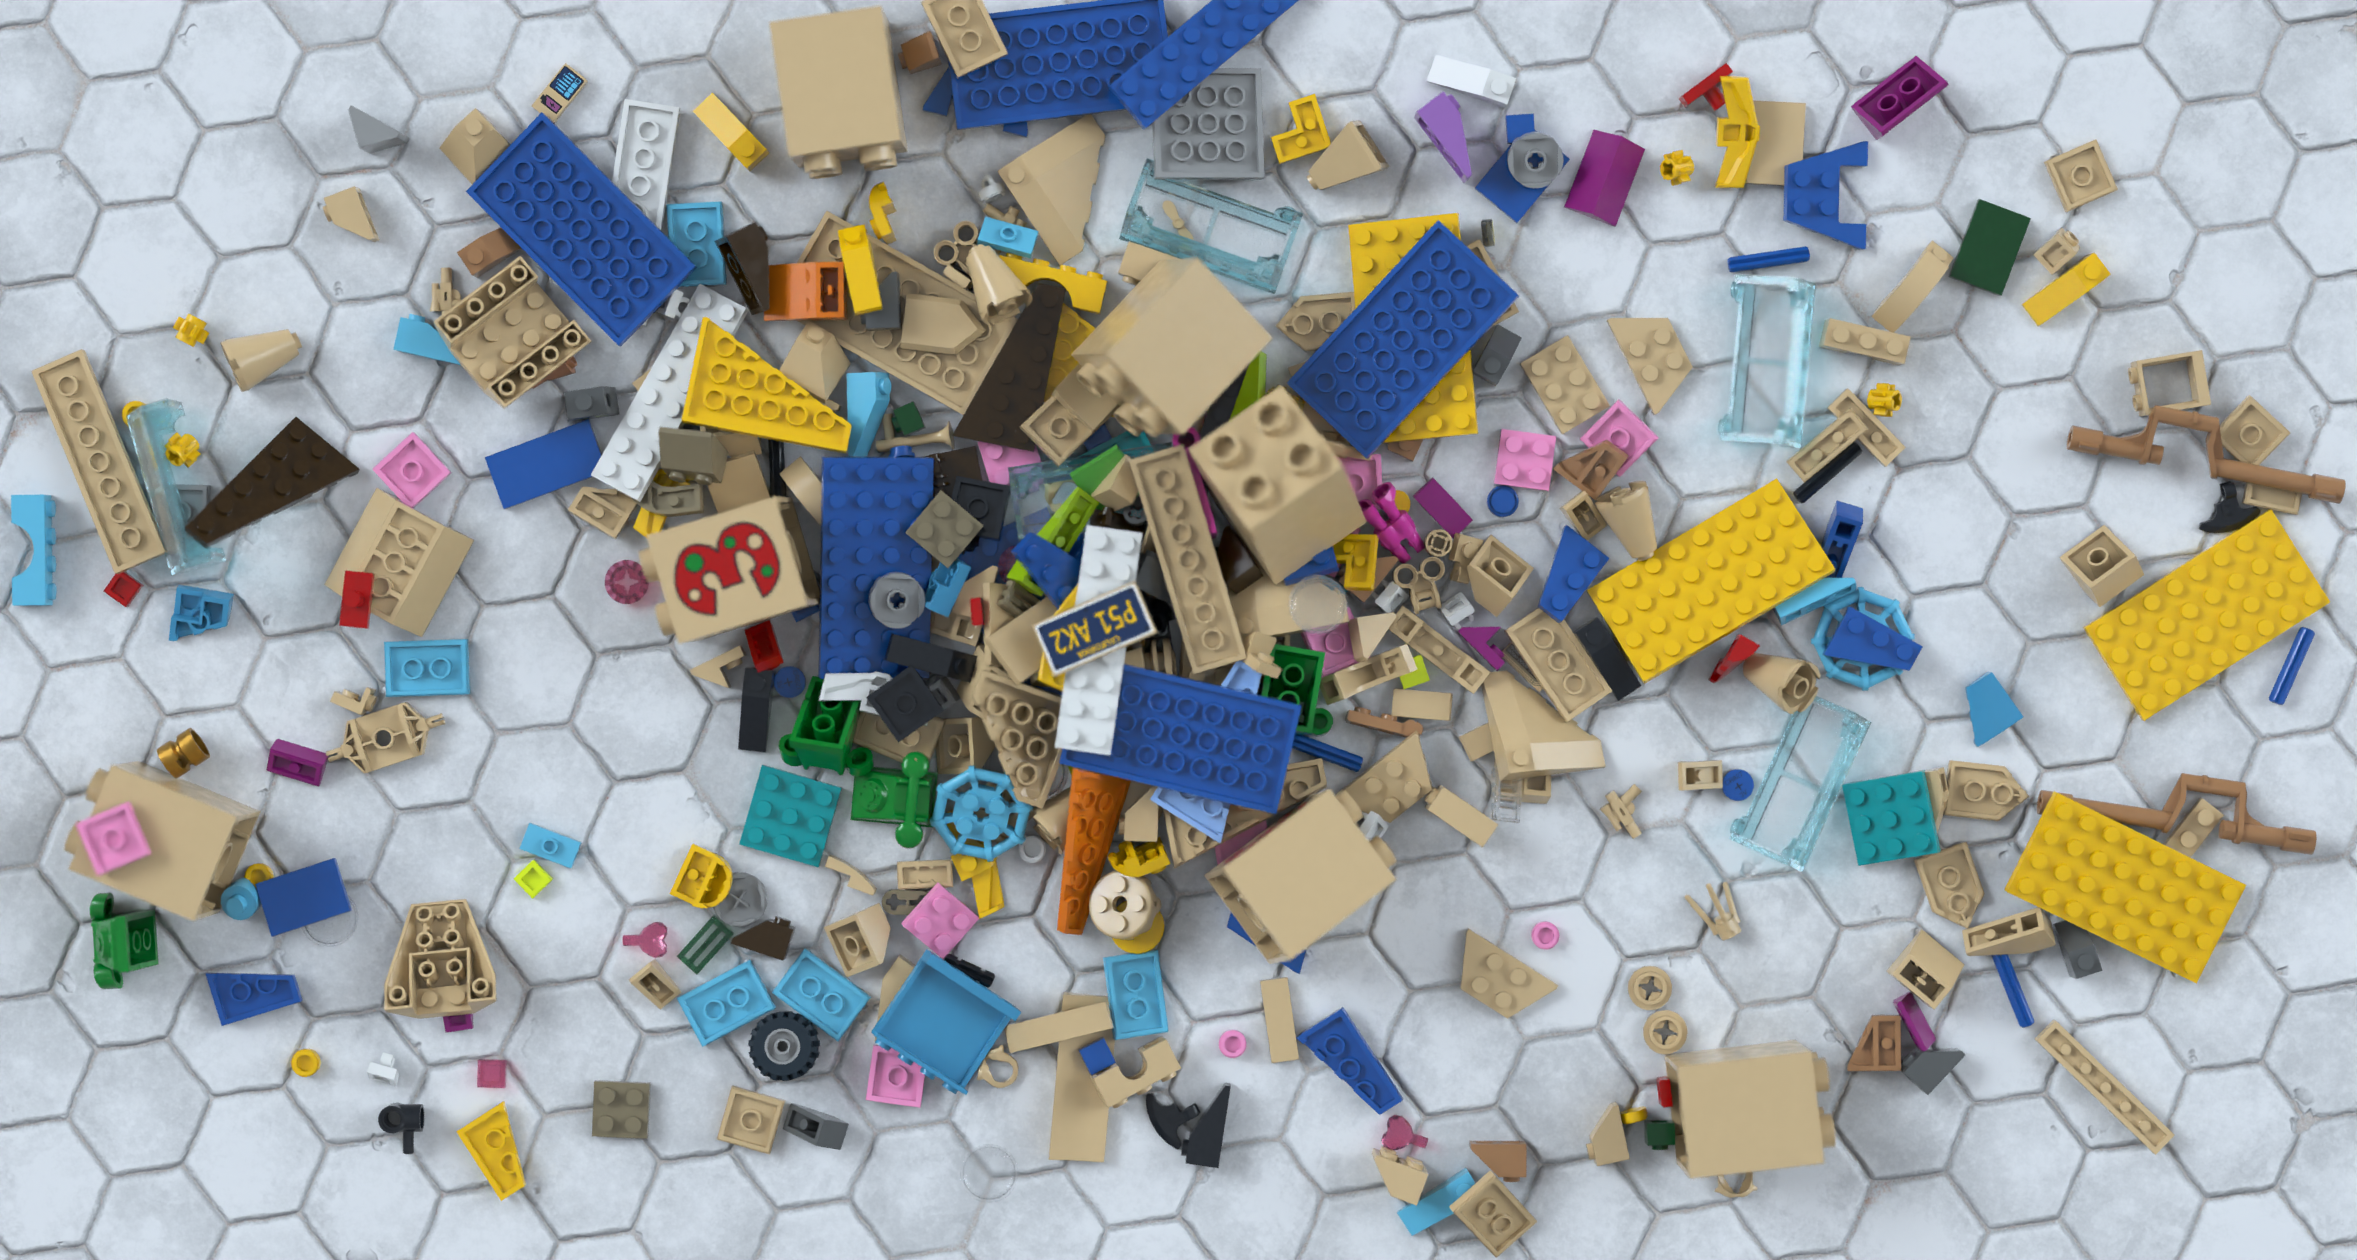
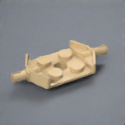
M404 702L347 721L343 745L326 751V755L330 756L338 753L335 756L328 757V761L332 762L341 758H348L364 774L423 755L425 753L428 731L431 728L445 725V719L434 722L444 718L442 713L429 718H423L408 702ZM381 730H385L391 735V741L387 746H382L377 741V734Z

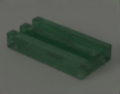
M713 915L676 957L698 975L733 936L734 932ZM715 924L717 926L716 930L688 959L685 955L708 929ZM723 931L726 935L698 966L694 965L695 960Z

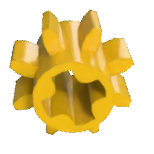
M1683 150L1663 155L1665 160L1660 165V172L1664 180H1671L1672 186L1691 180L1690 175L1694 171V163L1691 156H1683Z
M189 313L185 319L178 317L173 326L174 329L178 330L175 338L192 347L195 346L197 341L204 344L209 335V332L204 330L207 323Z
M1877 383V389H1871L1868 393V407L1874 410V415L1892 417V411H1898L1901 407V393L1895 390V385Z
M176 432L168 439L169 442L164 445L167 449L165 452L167 459L175 466H181L184 463L188 468L201 455L198 451L200 447L198 441L190 434H184L181 437Z

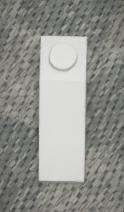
M1438 55L1435 56L1427 79L1429 83L1502 108L1507 106L1516 78L1503 73Z

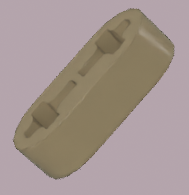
M909 889L889 890L882 898V907L889 914L909 915L917 906L910 905V900H918L920 895L926 896L928 891ZM892 894H896L897 899L906 900V904H899L894 910L891 904H887V899H891Z

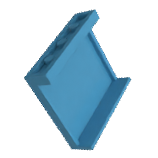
M926 949L871 1032L877 1038L875 1043L883 1049L889 1051L893 1048L899 1052L897 1057L911 1066L915 1062L922 1067L920 1072L930 1079L934 1080L937 1076L944 1081L942 1086L952 1093L956 1094L959 1090L966 1095L968 1091L965 1089V1086L1010 1019L1016 1021L1021 1011Z

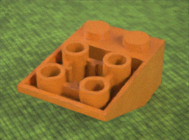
M844 262L769 265V310L764 312V321L847 320V276Z

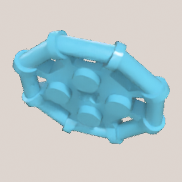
M1857 587L1856 591L1823 606L1824 610L1815 635L1811 638V644H1814L1827 672L1826 676L1829 679L1835 678L1860 687L1862 691H1868L1870 687L1895 675L1900 676L1903 670L1886 667L1869 675L1867 667L1875 664L1841 658L1834 663L1832 657L1822 655L1827 647L1826 644L1832 638L1826 637L1832 618L1838 621V627L1843 618L1839 610L1856 603L1857 611L1888 628L1889 626L1885 619L1891 615L1899 630V634L1908 639H1915V634H1912L1900 609V602L1897 599L1892 600L1864 590V587ZM1865 602L1884 609L1880 615L1865 610ZM1845 663L1860 667V674L1856 675L1842 670V667Z
M975 765L951 780L944 784L940 783L937 786L936 790L938 793L934 811L929 821L930 825L935 827L948 845L950 853L953 855L962 854L992 862L997 856L1025 842L1026 838L1024 835L1033 806L1016 800L1012 791L1014 786L1009 775L975 768ZM979 780L996 783L997 785L996 787L981 785ZM970 781L971 787L966 792L958 793L955 790ZM1007 789L1015 802L1009 803L1005 801L1002 792ZM947 799L955 801L953 813H945ZM980 807L985 808V813L989 815L978 818L974 811H979ZM1010 813H1018L1015 828L1008 825ZM954 822L957 831L960 833L957 839L946 824ZM1004 832L1008 836V838L992 847L991 840L997 839L1001 833ZM967 838L984 841V848L964 843Z

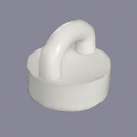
M985 175L982 179L983 189L978 192V196L982 203L987 204L1006 195L1007 191L1003 182L996 183L991 175Z

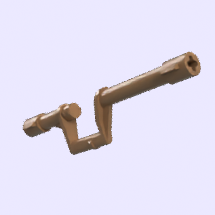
M2155 405L2149 415L2145 429L2139 434L2120 438L2105 435L2103 431L2072 425L2067 438V450L2092 455L2101 453L2136 460L2142 465L2146 463L2160 465L2164 447L2152 444L2159 422L2208 432L2205 442L2210 478L2212 479L2221 477L2306 494L2312 499L2337 504L2341 503L2345 493L2346 483L2344 479L2319 474L2310 476L2225 459L2223 456L2219 418L2199 414L2195 411L2188 412Z
M2181 773L2162 810L2074 798L2072 794L2059 793L2121 824L2159 829L2161 833H2168L2186 801L2187 790L2235 797L2233 821H2221L2219 826L2220 839L2232 840V843L2235 844L2247 842L2279 847L2282 851L2309 855L2314 853L2317 835L2314 830L2287 826L2283 828L2269 827L2253 819L2247 812L2245 782L2212 778L2207 775L2198 776ZM2040 791L2037 800V814L2042 815L2053 791Z

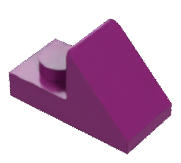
M1462 627L1458 631L1496 671L1505 664L1502 660L1505 656L1504 653L1496 645L1492 644L1489 647L1486 644L1501 627Z

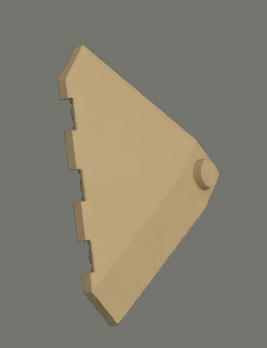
M1091 114L1085 115L997 171L1059 265L1064 264L1082 252L1085 240L1082 239L1085 223L1089 222L1092 201H1090L1092 185H1096L1100 163H1097L1100 146H1104L1105 134Z
M1244 544L1262 572L1263 577L1237 595L1228 587L1230 602L1242 639L1254 632L1278 638L1349 622L1344 594L1337 589L1332 591L1320 583L1322 579L1319 577L1288 586L1285 585L1283 579L1275 585Z
M981 669L971 696L975 705L980 707L984 717L982 721L990 740H994L999 754L997 756L1005 774L1009 775L1014 786L1012 791L1018 801L1043 809L1060 765L1062 748L1055 747L1062 696L1023 682L1016 685L1010 678Z
M1507 670L1491 672L1481 684L1500 781L1606 767L1600 739L1593 734L1589 735L1577 726L1578 723L1573 719L1565 722L1560 713L1546 703V699L1530 687L1527 689L1515 680V676Z

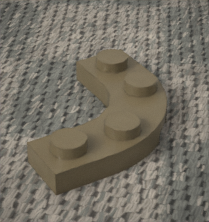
M652 480L642 500L638 502L633 499L643 509L660 516L675 517L704 513L703 486L700 484L665 487Z

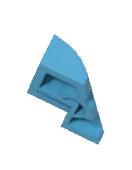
M956 558L949 568L939 563L938 568L931 573L929 585L925 592V607L949 617L971 567L959 558Z
M178 585L174 614L171 617L169 641H176L180 637L191 634H201L208 629H218L227 626L234 594Z
M1986 672L1965 687L1970 706V721H1972L1975 738L1973 741L1976 747L1986 743L2023 718L2021 712L1992 672Z

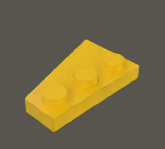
M505 1101L457 1131V1134L501 1201L526 1185Z

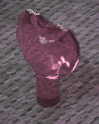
M654 922L646 926L639 935H623V946H639L644 953L651 957H663L667 952V944L664 941L667 936V927L663 923Z
M1393 1115L1388 1118V1130L1381 1139L1384 1147L1389 1150H1399L1409 1144H1413L1424 1149L1426 1148L1428 1138L1414 1134L1411 1125L1404 1117Z

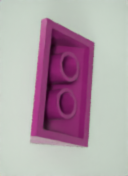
M1915 56L1851 107L1873 137L1878 140L1949 84L1919 57Z
M1593 130L1564 208L1616 227L1645 149L1623 136Z

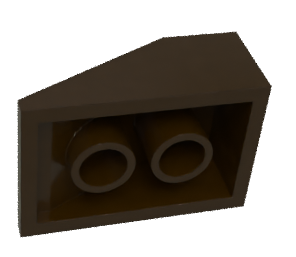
M756 222L714 241L751 315L769 310L768 245L766 243L768 237L762 226H758Z

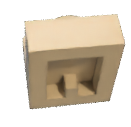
M2060 228L2051 239L2034 253V256L2053 275L2077 254L2080 249L2078 245L2079 240L2071 231L2068 230L2066 232L2063 228Z
M367 687L361 701L358 700L359 694L344 689L343 692L334 691L330 702L357 714L365 715L367 711H372L376 703L377 697L374 696L376 689Z

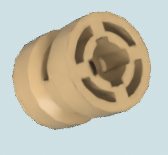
M1433 530L1424 539L1425 550L1433 557L1445 556L1452 549V537L1445 530Z

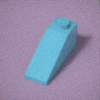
M409 314V319L400 317L394 350L461 365L449 351L437 329L433 325L425 323L426 317Z
M847 373V420L852 425L848 444V456L867 457L890 401L892 386L889 373Z
M1824 578L1774 607L1773 610L1782 626L1856 591V581L1854 578Z
M1464 1168L1421 1196L1417 1205L1410 1203L1399 1210L1397 1214L1413 1236L1454 1214L1449 1206L1476 1182L1467 1168Z

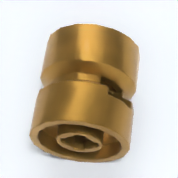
M192 728L179 734L176 742L168 741L157 749V754L164 767L176 779L190 771L191 764L197 766L210 758V753L205 743Z

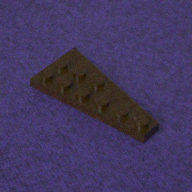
M1044 284L1037 285L1032 294L1033 299L1028 307L1025 306L952 436L1034 452L1035 443L1022 431L1020 426L1044 403L1066 289Z
M295 417L185 526L184 531L203 547L208 548L249 525L253 526L261 522L263 518L271 514L275 515L311 497L312 494L326 487L330 488L336 485L338 481L348 476L352 477L358 474L360 469L299 418Z

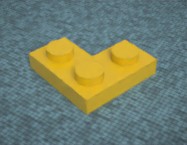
M1315 94L1288 103L1296 129L1271 137L1279 164L1325 150L1331 144Z
M1349 534L1333 545L1337 564H1346L1344 588L1346 590H1374L1379 539L1377 535Z

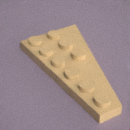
M1322 758L1288 764L1277 814L1327 787ZM1230 804L1221 844L1276 814ZM1163 808L1174 869L1220 845L1219 842Z

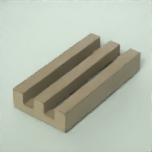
M1008 580L1006 583L1008 589L1003 590L1001 595L1004 598L999 600L997 605L1017 618L1031 607L1015 597L1014 592L1032 606L1039 603L1040 600L1014 580Z

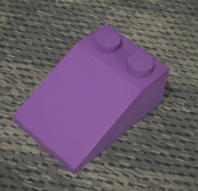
M1443 91L1419 109L1414 119L1462 182L1465 183L1471 177L1472 172L1461 114L1458 111L1460 105L1452 94L1447 96Z

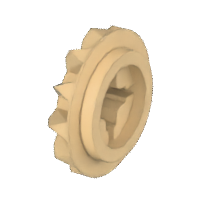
M1643 966L1634 971L1628 981V994L1635 1005L1645 1010H1655L1664 1006L1672 993V983L1669 976L1656 966ZM1653 976V985L1660 989L1661 992L1651 991L1646 999V990L1638 985L1648 984Z
M1656 1011L1647 1018L1643 1027L1644 1040L1649 1048L1657 1053H1674L1686 1041V1023L1680 1015L1673 1011ZM1667 1020L1668 1029L1675 1032L1676 1035H1667L1666 1039H1664V1044H1662L1661 1034L1654 1031V1029L1663 1028Z

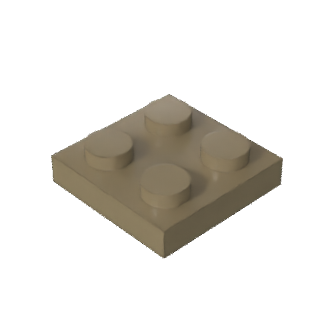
M941 490L905 533L946 568H949L984 525Z
M595 1080L592 1136L647 1139L651 1083Z

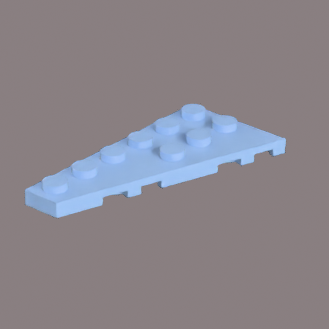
M1241 660L1236 661L1221 686L1257 694L1262 673L1256 672ZM1157 787L1150 799L1151 801L1221 844L1230 803Z

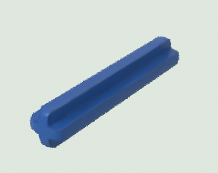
M1805 246L1730 257L1728 259V269L1730 272H1739L1807 262L1810 260V253L1808 247Z
M2306 627L2299 629L2269 696L2271 702L2278 705L2285 703L2314 638L2315 632Z
M1295 734L1292 745L1293 749L1322 758V760L1355 772L1360 770L1363 763L1362 757L1307 736Z
M2008 954L1991 955L2019 1026L2022 1028L2034 1024V1018Z

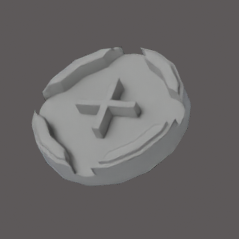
M735 872L733 873L732 886L727 897L722 903L713 908L716 915L724 923L732 927H746L755 923L764 914L767 907V892L764 885L755 876L748 873Z

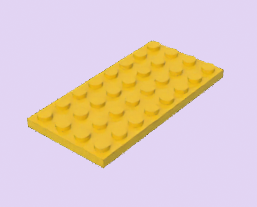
M1451 213L1348 225L1355 308L1359 306L1438 220L1461 241L1459 214ZM1471 349L1383 443L1478 434Z
M1775 479L1653 551L1654 555L1651 558L1643 561L1637 560L1587 590V593L1645 684L1834 573L1835 568L1778 479Z
M2269 509L2086 625L2083 629L2141 720L2145 721L2326 606L2330 601L2272 509Z
M2054 791L2004 890L2197 984L2246 885Z

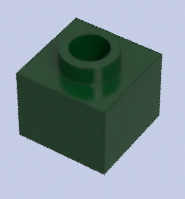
M915 402L893 410L895 417L891 418L897 433L903 432L904 436H909L926 428Z
M1644 1120L1645 1143L1648 1146H1652V1150H1668V1145H1675V1123L1673 1120Z

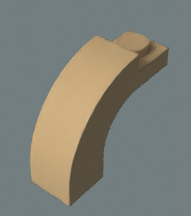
M1932 240L1909 272L1885 297L1871 317L1889 332L1894 333L1939 282L1949 268L1948 265L1953 260V257Z
M800 456L779 474L821 526L822 481Z
M1405 644L1321 678L1320 689L1326 704L1330 705L1391 679L1417 670V666L1408 644Z

